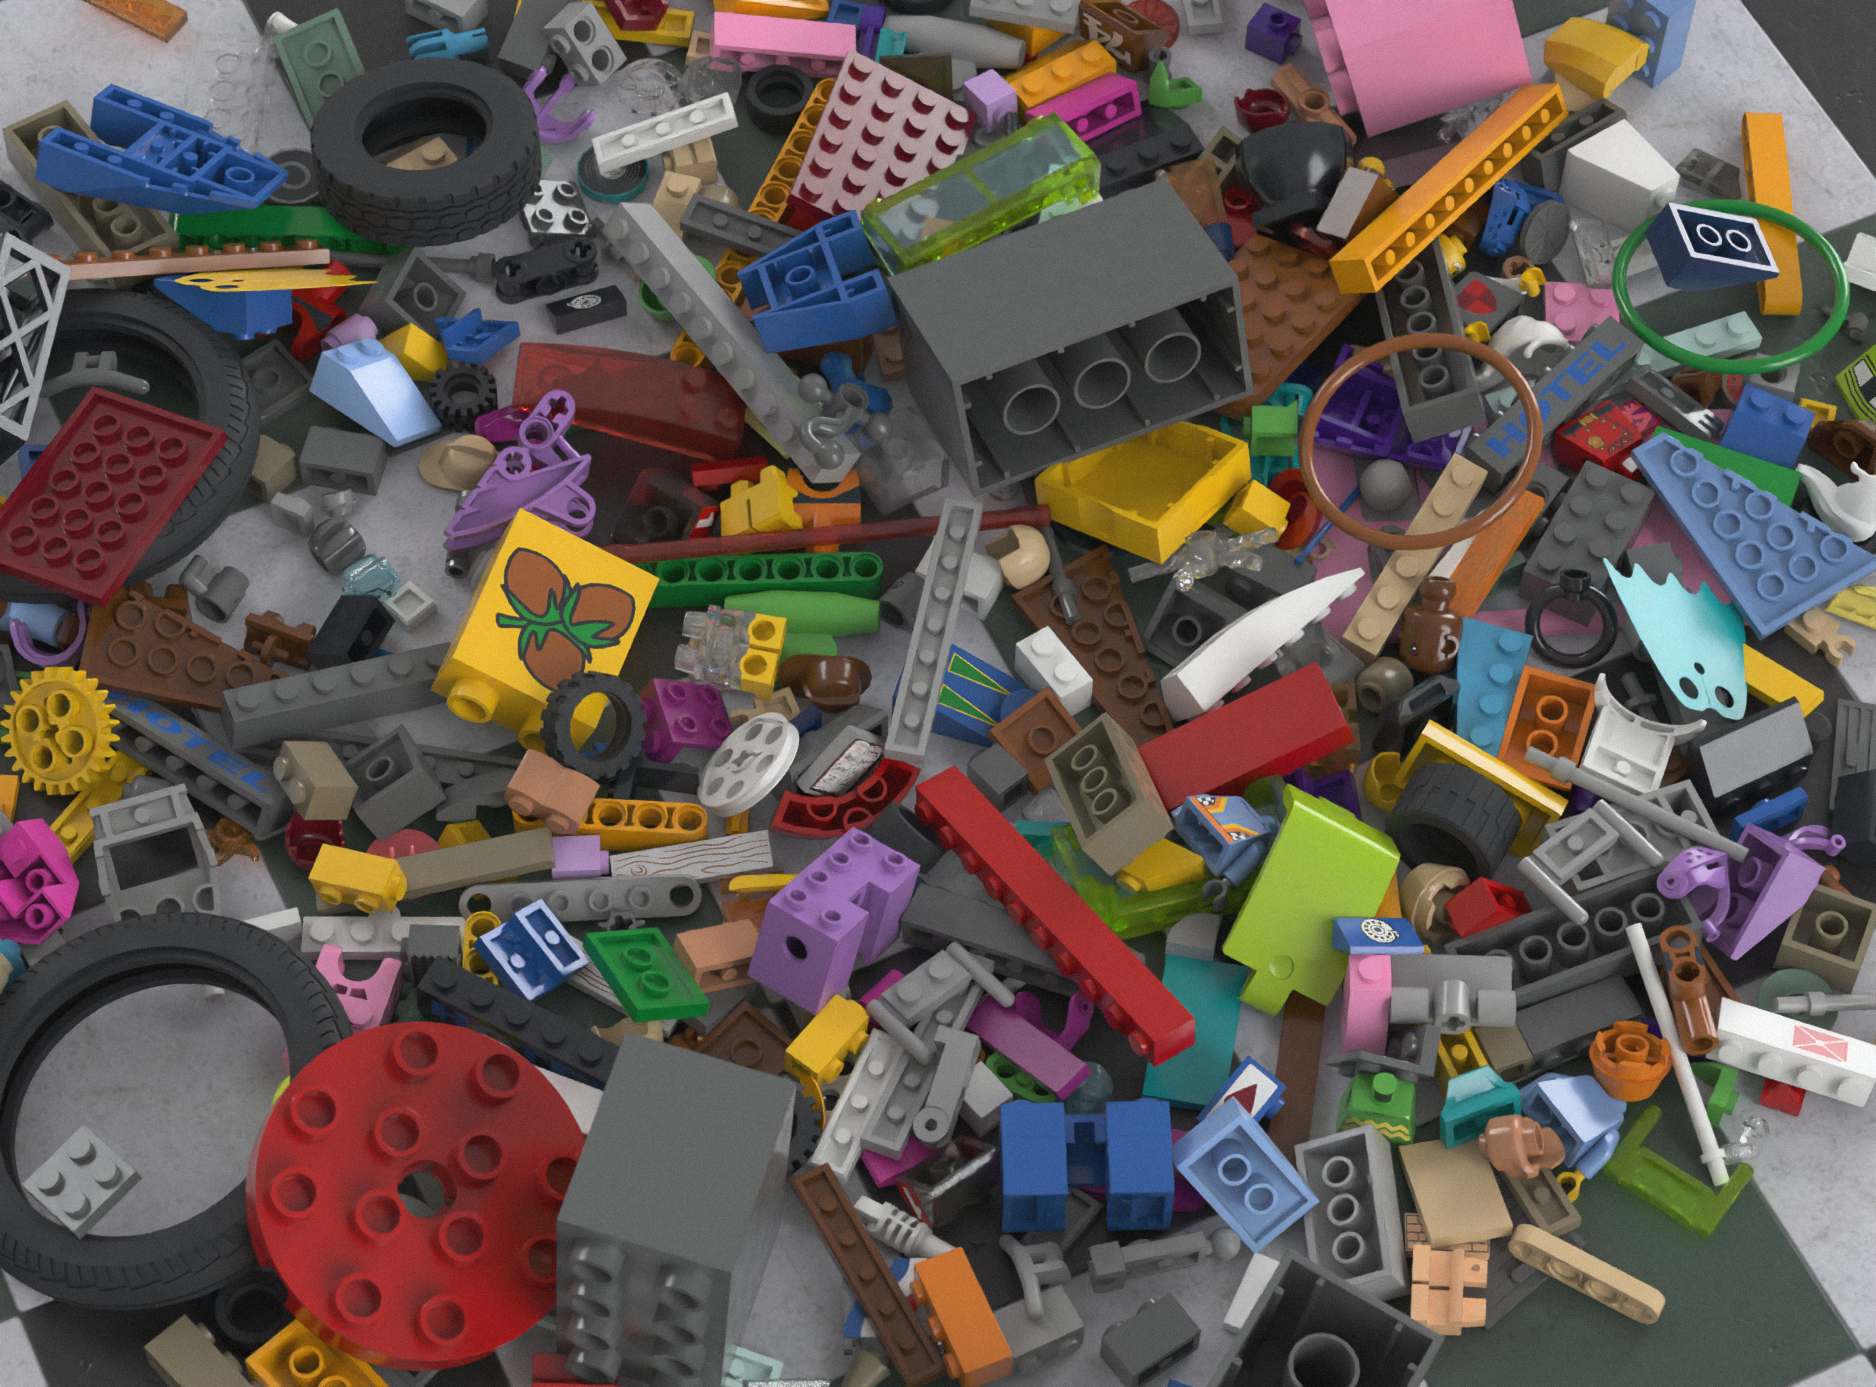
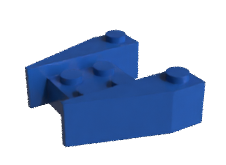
M855 209L816 224L737 272L751 310L767 304L771 306V309L752 316L766 354L864 338L871 334L882 333L888 328L899 324L879 269L842 282L841 276L860 272L865 267L876 264Z

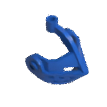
M1500 178L1491 186L1493 197L1484 233L1478 248L1483 254L1495 257L1505 255L1506 249L1513 245L1527 217L1533 211L1530 208L1525 189L1520 188L1516 182ZM1514 208L1516 209V215L1510 226L1507 222Z

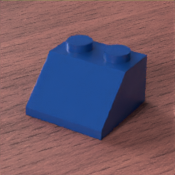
M1746 382L1730 411L1718 446L1792 469L1806 441L1816 413Z

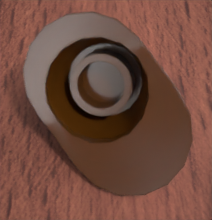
M797 654L786 658L780 664L777 673L779 683L783 688L790 687L794 696L808 699L819 711L827 714H838L860 703V695L870 686L872 680L870 667L863 660L843 655Z

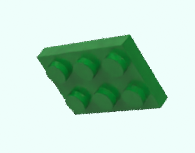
M658 927L586 933L582 947L634 1023L706 1016L710 1005L709 1000Z

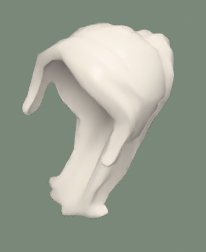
M1517 316L1506 321L1492 335L1488 347L1507 358L1522 375L1539 376L1548 366L1553 369L1558 364L1562 353L1570 346L1568 340L1564 338L1558 328L1549 322L1536 321L1530 316ZM1482 361L1481 368L1478 374H1476L1480 393L1496 386L1505 379L1500 372Z
M1852 462L1850 469L1852 473L1859 476V481L1837 487L1829 477L1819 470L1807 465L1798 464L1795 471L1802 473L1800 481L1805 484L1811 502L1824 524L1828 525L1833 532L1843 534L1854 540L1853 542L1864 541L1876 531V475L1867 474L1858 467L1856 462Z

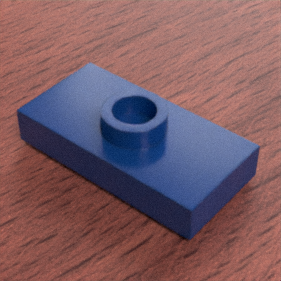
M1800 786L1773 800L1766 798L1759 801L1751 810L1734 818L1728 839L1737 843L1748 822L1772 833L1801 819L1808 795Z

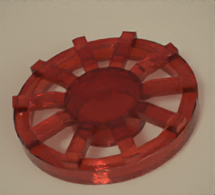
M1299 222L1297 224L1293 223L1287 231L1288 235L1305 251L1318 255L1323 259L1330 260L1340 251V249L1331 246V240H1323L1314 229L1310 228L1308 230Z

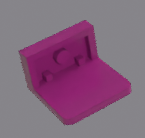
M652 678L639 694L643 702L640 705L641 709L646 711L647 722H643V730H646L645 740L641 741L642 748L647 759L653 762L669 764L682 748L716 751L722 746V742L733 733L720 690H717L710 684Z

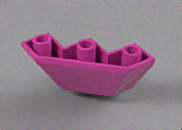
M43 818L18 821L0 838V939L2 940L10 939L17 943L41 945L71 917L79 880L67 849Z

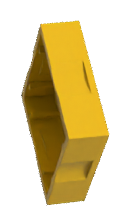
M1182 420L1080 459L1049 466L1034 479L1039 513L1044 517L1162 565L1233 497L1252 476L1247 442L1206 426Z

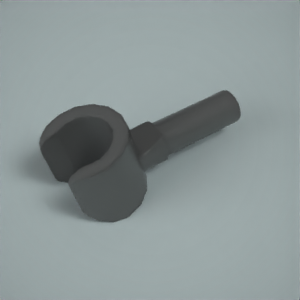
M1824 305L1821 313L1830 317L1833 308ZM1859 312L1854 313L1852 316L1846 314L1843 325L1847 326L1845 330L1846 337L1854 342H1862L1868 332L1867 316Z

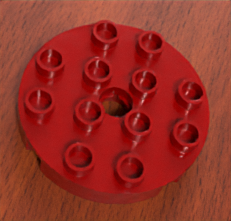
M402 1022L374 1027L356 1033L319 1054L299 1072L278 1097L265 1117L250 1155L246 1177L245 1203L252 1245L260 1266L276 1270L279 1278L288 1289V1296L284 1306L309 1331L335 1349L377 1366L399 1370L427 1371L465 1365L487 1357L497 1348L524 1334L555 1306L557 1218L585 1140L569 1106L557 1089L534 1065L508 1046L484 1034L444 1023ZM422 1172L430 1175L439 1183L443 1190L445 1205H442L440 1210L430 1217L419 1218L412 1215L406 1210L404 1202L399 1197L397 1185H400L404 1178L413 1173Z

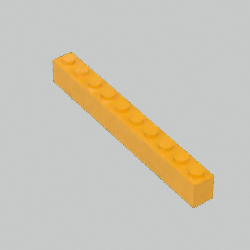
M1559 83L1521 87L1330 259L1329 263L1340 293H1375L1380 290L1567 118L1569 113Z

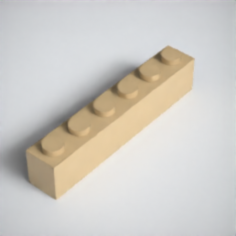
M1454 453L1405 535L1431 534L1459 526L1481 490L1488 471ZM1446 546L1417 551L1395 550L1344 632L1336 653L1364 669L1378 659L1403 618L1404 610L1411 605L1420 590L1422 579L1429 575Z

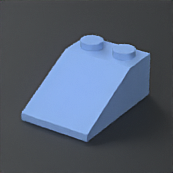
M367 337L321 353L309 391L393 447H398L440 431L442 424L398 358L384 349L379 341Z
M1234 1096L1172 1145V1157L1176 1168L1232 1230L1236 1231L1253 1253L1260 1251L1320 1202L1273 1141Z

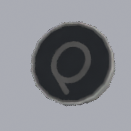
M297 147L281 149L267 157L290 172L289 179L265 200L267 204L271 206L312 207L321 201L317 190L311 150Z

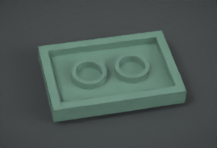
M338 8L273 36L308 127L311 130L317 112L324 102L329 99V96L339 87L344 86L346 82L360 74L366 73Z

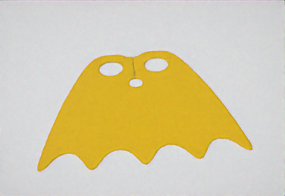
M306 265L206 271L174 280L176 283L200 286V289L217 292L300 289L378 283L376 281L349 280L357 277L356 275L325 274L332 271L329 269L308 270L301 268ZM193 279H210V280H213V281H211V282H191L190 280H193ZM233 280H243L242 282H233ZM221 285L239 286L238 288L231 289L216 288V286Z

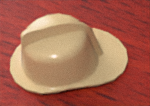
M470 434L461 436L457 440H445L433 444L420 457L418 468L422 478L432 486L455 491H473L477 489V484L487 470L493 466V462L500 452L495 450V447L488 439L480 435Z

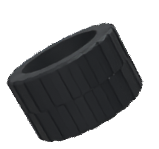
M1434 762L1424 764L1414 771L1385 821L1384 832L1395 843L1400 853V860L1409 866L1411 870L1423 863L1457 867L1466 872L1471 884L1479 877L1489 880L1493 879L1518 834L1521 822L1513 801L1497 784L1491 782L1489 778L1467 767H1461L1453 763Z

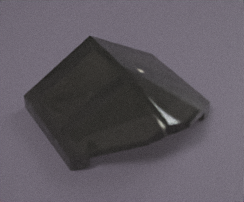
M1694 148L1675 167V171L1680 175L1678 184L1713 199L1740 200L1742 196L1738 180L1739 168L1700 149Z

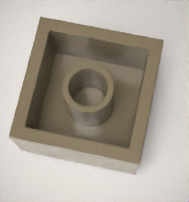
M1818 884L1807 902L1791 915L1773 968L1778 970H1806L1822 978L1831 989L1851 994L1876 926V904Z

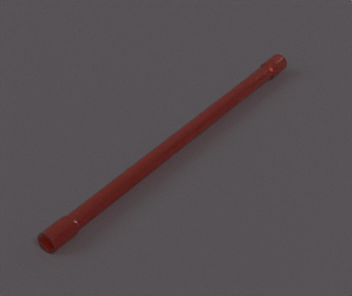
M1049 505L1018 506L1007 510L985 511L982 514L979 531L1007 529L1012 525L1019 524L1033 528L1050 527ZM941 516L631 545L621 543L599 545L596 547L630 564L935 536Z

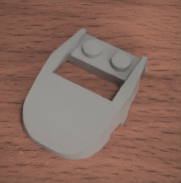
M184 783L89 809L90 817L94 824L95 840L93 844L99 876L98 882L114 922L136 916L166 912H195L221 916L222 895L217 871L218 862L198 813L194 812L187 797V788ZM188 827L199 869L120 890L109 848Z

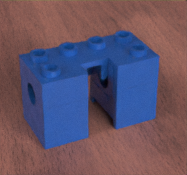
M1141 1098L1132 1102H1106L1105 1114L1065 1115L1064 1103H1032L1028 1100H1015L1009 1104H1001L999 1165L1002 1232L1065 1231L1066 1198H1068V1187H1105L1107 1231L1170 1230L1175 1191L1169 1101Z

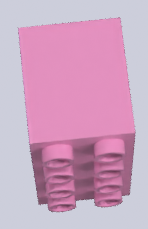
M1303 0L1310 20L1328 14L1327 17L1310 22L1327 74L1346 68L1327 76L1340 116L1360 111L1368 138L1533 83L1512 0Z

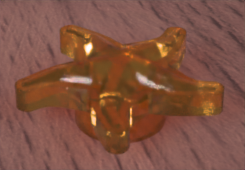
M221 814L220 821L215 829L205 831L210 845L217 847V867L231 859L234 854L248 856L254 862L259 860V851L251 840L255 834Z

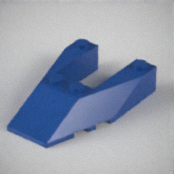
M110 84L93 98L90 123L91 130L105 144L57 127L39 141L35 180L46 183L56 190L182 215L256 209L289 179L290 172L258 152L252 156L240 148V140L232 135H229L226 139L213 131V123L206 119ZM110 146H118L126 150L123 152Z

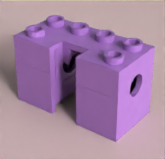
M852 827L768 901L747 975L805 1010L817 1015L836 993L839 994L847 987L857 952L864 954L861 963L869 966L899 938L902 928L901 918L909 905L921 865L875 840L869 834Z

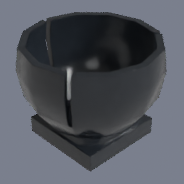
M1321 121L1293 122L1262 129L1240 141L1235 150V169L1242 190L1261 209L1251 213L1253 228L1288 242L1319 234L1316 229L1322 213L1327 210L1336 192L1337 184L1343 179L1348 167H1353L1354 150L1349 134L1342 126Z

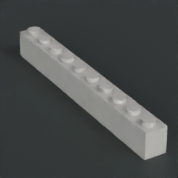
M620 202L602 232L812 483L842 482L861 453L844 433L833 437V439L816 436L820 441H837L844 450V460L836 469L826 470L816 463L814 455L802 445L798 432L799 426L804 420L821 417L823 408L820 404L805 402L799 396L798 378L777 353L766 354L755 327L650 203Z

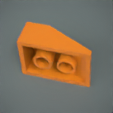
M1524 665L1497 759L1539 784L1570 792L1573 783L1568 781L1567 784L1551 778L1550 772L1524 761V756L1528 748L1532 746L1558 759L1560 756H1563L1575 762V767L1578 768L1596 707L1594 701L1595 684Z

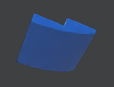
M542 899L514 913L506 923L480 936L472 945L508 991L532 1003L570 979L591 962Z

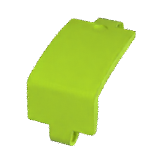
M1287 784L1283 790V803L1287 809L1286 816L1256 881L1222 947L1225 955L1253 969L1242 987L1240 997L1236 999L1271 1017L1278 1014L1292 989L1325 1006L1331 1003L1345 977L1349 958L1348 953L1334 950L1332 947L1333 921L1335 918H1374L1400 860V853L1390 836L1357 820L1354 813L1321 796L1317 799L1290 784Z

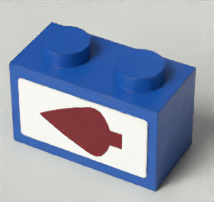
M1248 1055L1192 1124L1197 1126L1232 1096L1235 1097L1257 1123L1263 1115L1271 1120L1286 1102L1280 1095L1287 1087Z

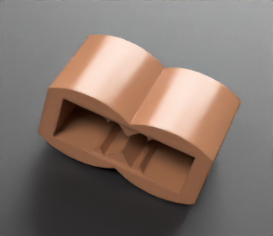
M528 749L511 779L503 799L509 803V807L514 812L523 816L533 815L541 818L546 827L549 826L551 831L558 834L568 833L575 835L596 797L600 785L575 770L563 767L554 759L540 752Z

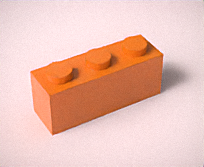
M962 1246L914 1264V1281L909 1283L911 1294L918 1307L924 1305L929 1315V1318L926 1319V1324L934 1343L941 1341L946 1352L943 1355V1362L949 1377L952 1380L958 1378L961 1387H978L1011 1374L1013 1355Z

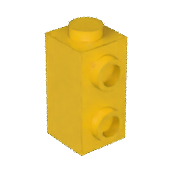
M324 843L308 877L318 897L324 902L332 905H339L341 902L355 905L358 909L367 913L382 911L392 914L397 901L404 897L407 887L406 877L397 860Z
M836 993L785 1050V1070L800 1081L805 1075L812 1076L819 1088L825 1082L831 1084L841 1073L844 1067V1060L851 1052L854 1055L858 1054L869 1038L867 1033L869 1016L864 1008L856 1001L846 1000Z

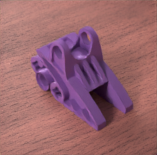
M563 390L548 392L531 415L522 422L519 428L518 447L511 446L505 448L493 462V466L487 470L477 484V489L472 491L461 506V510L456 513L444 530V535L448 537L443 544L444 549L454 554L478 549L498 541L519 508L581 539L591 532L596 505L593 498L579 487L588 478L591 456L589 454L580 456L563 438L574 420L575 402L568 392ZM559 405L563 406L564 414L558 413L552 423H550L551 408L556 409ZM538 439L541 440L543 443L532 444L528 440ZM556 445L567 456V461L563 462L553 451ZM514 456L519 457L520 461H513ZM508 457H511V460H510V461H507V462L504 461V460H506ZM531 467H536L539 470L531 472ZM577 499L585 501L588 504L589 509ZM572 512H579L582 515H584L585 518L575 519L571 517L569 514ZM566 524L573 527H586L582 531L573 532L566 527Z

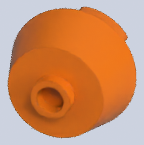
M1634 1021L1614 1022L1613 1029L1603 1033L1599 1030L1596 1039L1592 1042L1589 1049L1596 1081L1607 1095L1614 1099L1628 1102L1647 1099L1654 1093L1670 1071L1672 1060L1669 1056L1670 1044L1665 1037L1659 1040L1656 1036L1647 1032L1648 1025Z

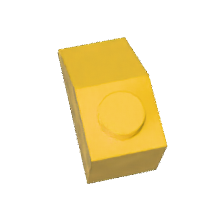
M1164 838L1152 844L1134 858L1128 866L1121 868L1115 873L1116 882L1121 888L1132 894H1137L1140 891L1150 897L1204 882L1210 875L1202 856Z

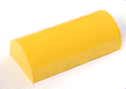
M1431 719L1426 724L1392 782L1404 790L1415 770L1424 764L1434 762L1453 763L1461 767H1467L1489 778L1491 782L1497 784L1510 797L1514 807L1518 810L1521 825L1508 852L1520 859L1531 856L1532 852L1539 847L1544 825L1558 821L1568 803L1567 799Z

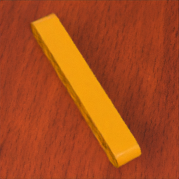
M1745 112L1742 118L1741 138L1748 201L1768 205L1794 216L1782 114ZM1750 216V218L1757 220L1780 272L1776 278L1757 281L1761 315L1799 316L1802 308V284L1796 234L1775 223Z

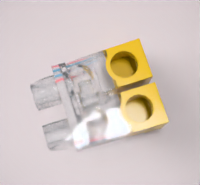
M710 604L707 613L686 611L682 635L701 640L699 648L683 644L678 645L674 660L675 669L694 674V684L706 686L707 683L717 688H733L755 693L756 699L771 702L778 666L786 639L787 618L733 609H721V606Z

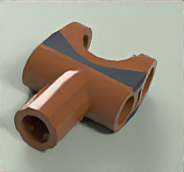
M1673 926L1664 930L1660 936V955L1663 964L1660 970V980L1677 1026L1683 1051L1693 1056L1703 1055L1711 1052L1719 1045L1717 1031L1706 995V968L1694 931L1684 926ZM1682 937L1689 942V945L1681 949H1675L1670 947L1667 942L1671 938Z

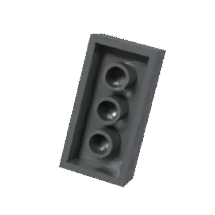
M1586 460L1523 569L1517 596L1531 602L1543 589L1558 583L1560 572L1566 569H1580L1591 574V586L1597 588L1605 595L1612 584V580L1604 565L1603 558H1606L1615 570H1620L1625 549L1632 548L1650 516L1656 490ZM1563 597L1551 602L1545 608L1585 627L1589 625L1597 610L1594 605L1585 599L1582 601H1570Z

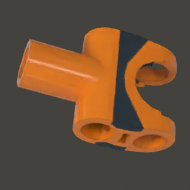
M789 468L786 481L787 485L798 492V496L793 499L794 512L800 515L802 519L803 529L796 533H805V553L840 552V533H861V490L857 469H851L844 480L833 490L820 492L814 491L804 483L803 476L800 475V468Z

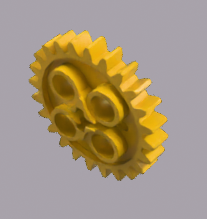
M69 666L45 667L44 671L31 672L32 679H21L19 681L22 690L10 692V695L16 702L15 705H4V709L11 714L10 720H3L0 723L2 726L9 728V734L1 737V741L11 743L12 747L4 755L5 757H16L17 761L14 763L12 771L25 770L22 782H34L35 791L47 790V795L75 794L76 791H86L89 789L88 783H99L101 781L98 772L110 770L108 763L104 760L105 757H116L117 755L109 747L110 742L120 740L119 736L111 733V728L117 726L120 722L119 720L109 718V713L116 706L115 704H104L103 701L109 693L108 690H96L99 680L97 678L86 679V671L84 670L73 671V667ZM68 700H69V703H70V709H69V710H68V706H67ZM81 736L83 737L84 741L83 747L81 744ZM51 752H52V756H53L52 762H51V758H50V753H51Z

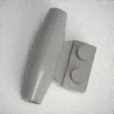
M888 15L883 25V28L892 29L895 33L907 32L905 52L911 54L951 52L953 102L963 107V82L977 76L976 68L1020 69L1025 56L1026 43L1024 40L982 25L934 16Z

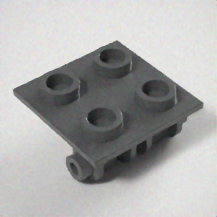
M540 180L532 198L522 210H519V219L522 221L523 228L528 231V241L532 247L548 246L551 236L592 238L597 236L576 182Z

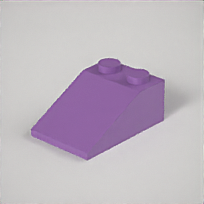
M1749 822L1737 843L1750 849L1743 864L1728 858L1730 905L1723 922L1716 927L1720 932L1719 937L1710 942L1734 960H1738L1801 908L1818 885L1819 879L1825 870V867L1784 838ZM1716 906L1707 912V915L1700 921L1703 922L1704 920L1709 919L1710 916L1713 914Z

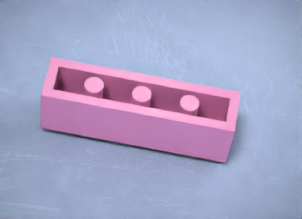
M714 12L710 31V68L758 72L761 68L771 65H789L799 68L809 77L836 79L848 50L851 49L856 52V25Z

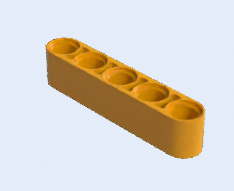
M594 798L575 835L568 833L558 834L551 831L552 837L600 835L601 850L634 852L709 839L707 813L699 805ZM512 810L515 833L546 827L541 818L533 815L523 816ZM530 818L538 819V820L533 821V822H527V821H525V820L530 819ZM607 823H616V824H617V825H614V826H605V824H607ZM647 825H655V826H657V827L651 828V829L644 828V827L647 826ZM688 827L697 828V829H695V830H693V831L684 830L685 828H688Z

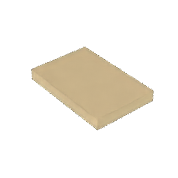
M1479 1137L1448 1150L1441 1139L1398 1146V1158L1431 1248L1512 1235V1221L1488 1159H1483L1481 1155Z

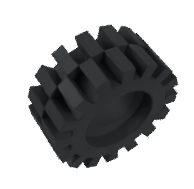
M458 361V368H454L452 363L447 364L446 373L439 369L436 372V378L432 377L429 387L430 404L440 423L444 422L445 429L450 431L454 425L457 433H463V427H468L470 433L475 431V421L479 416L498 410L497 385L493 374L489 375L486 367L482 366L478 371L477 364H470V367H465L464 362ZM460 391H471L478 394L476 399L467 403H457L449 399L453 394Z

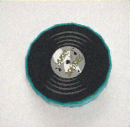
M593 146L582 153L577 163V182L582 192L592 200L600 203L601 200L611 201V204H619L620 202L625 203L635 199L644 191L649 178L647 159L601 173Z

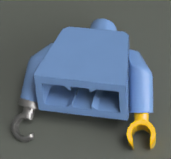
M1549 1072L1519 1090L1521 1093V1108L1526 1116L1534 1122L1537 1121L1541 1128L1550 1127L1554 1130L1565 1149L1566 1154L1563 1163L1567 1168L1574 1165L1577 1168L1573 1173L1563 1172L1556 1178L1560 1185L1568 1183L1574 1186V1190L1567 1194L1570 1201L1573 1202L1579 1196L1580 1183L1586 1177L1590 1180L1611 1159L1620 1139L1617 1130L1624 1121L1623 1113L1626 1111L1627 1103L1626 1101L1608 1096L1592 1076L1572 1077Z

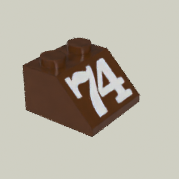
M1081 0L1078 5L1081 37L1085 40L1096 39L1112 57L1119 61L1118 66L1130 73L1136 74L1137 71H1146L1149 67V51L1157 47V57H1159L1161 46L1164 47L1170 32L1119 0Z

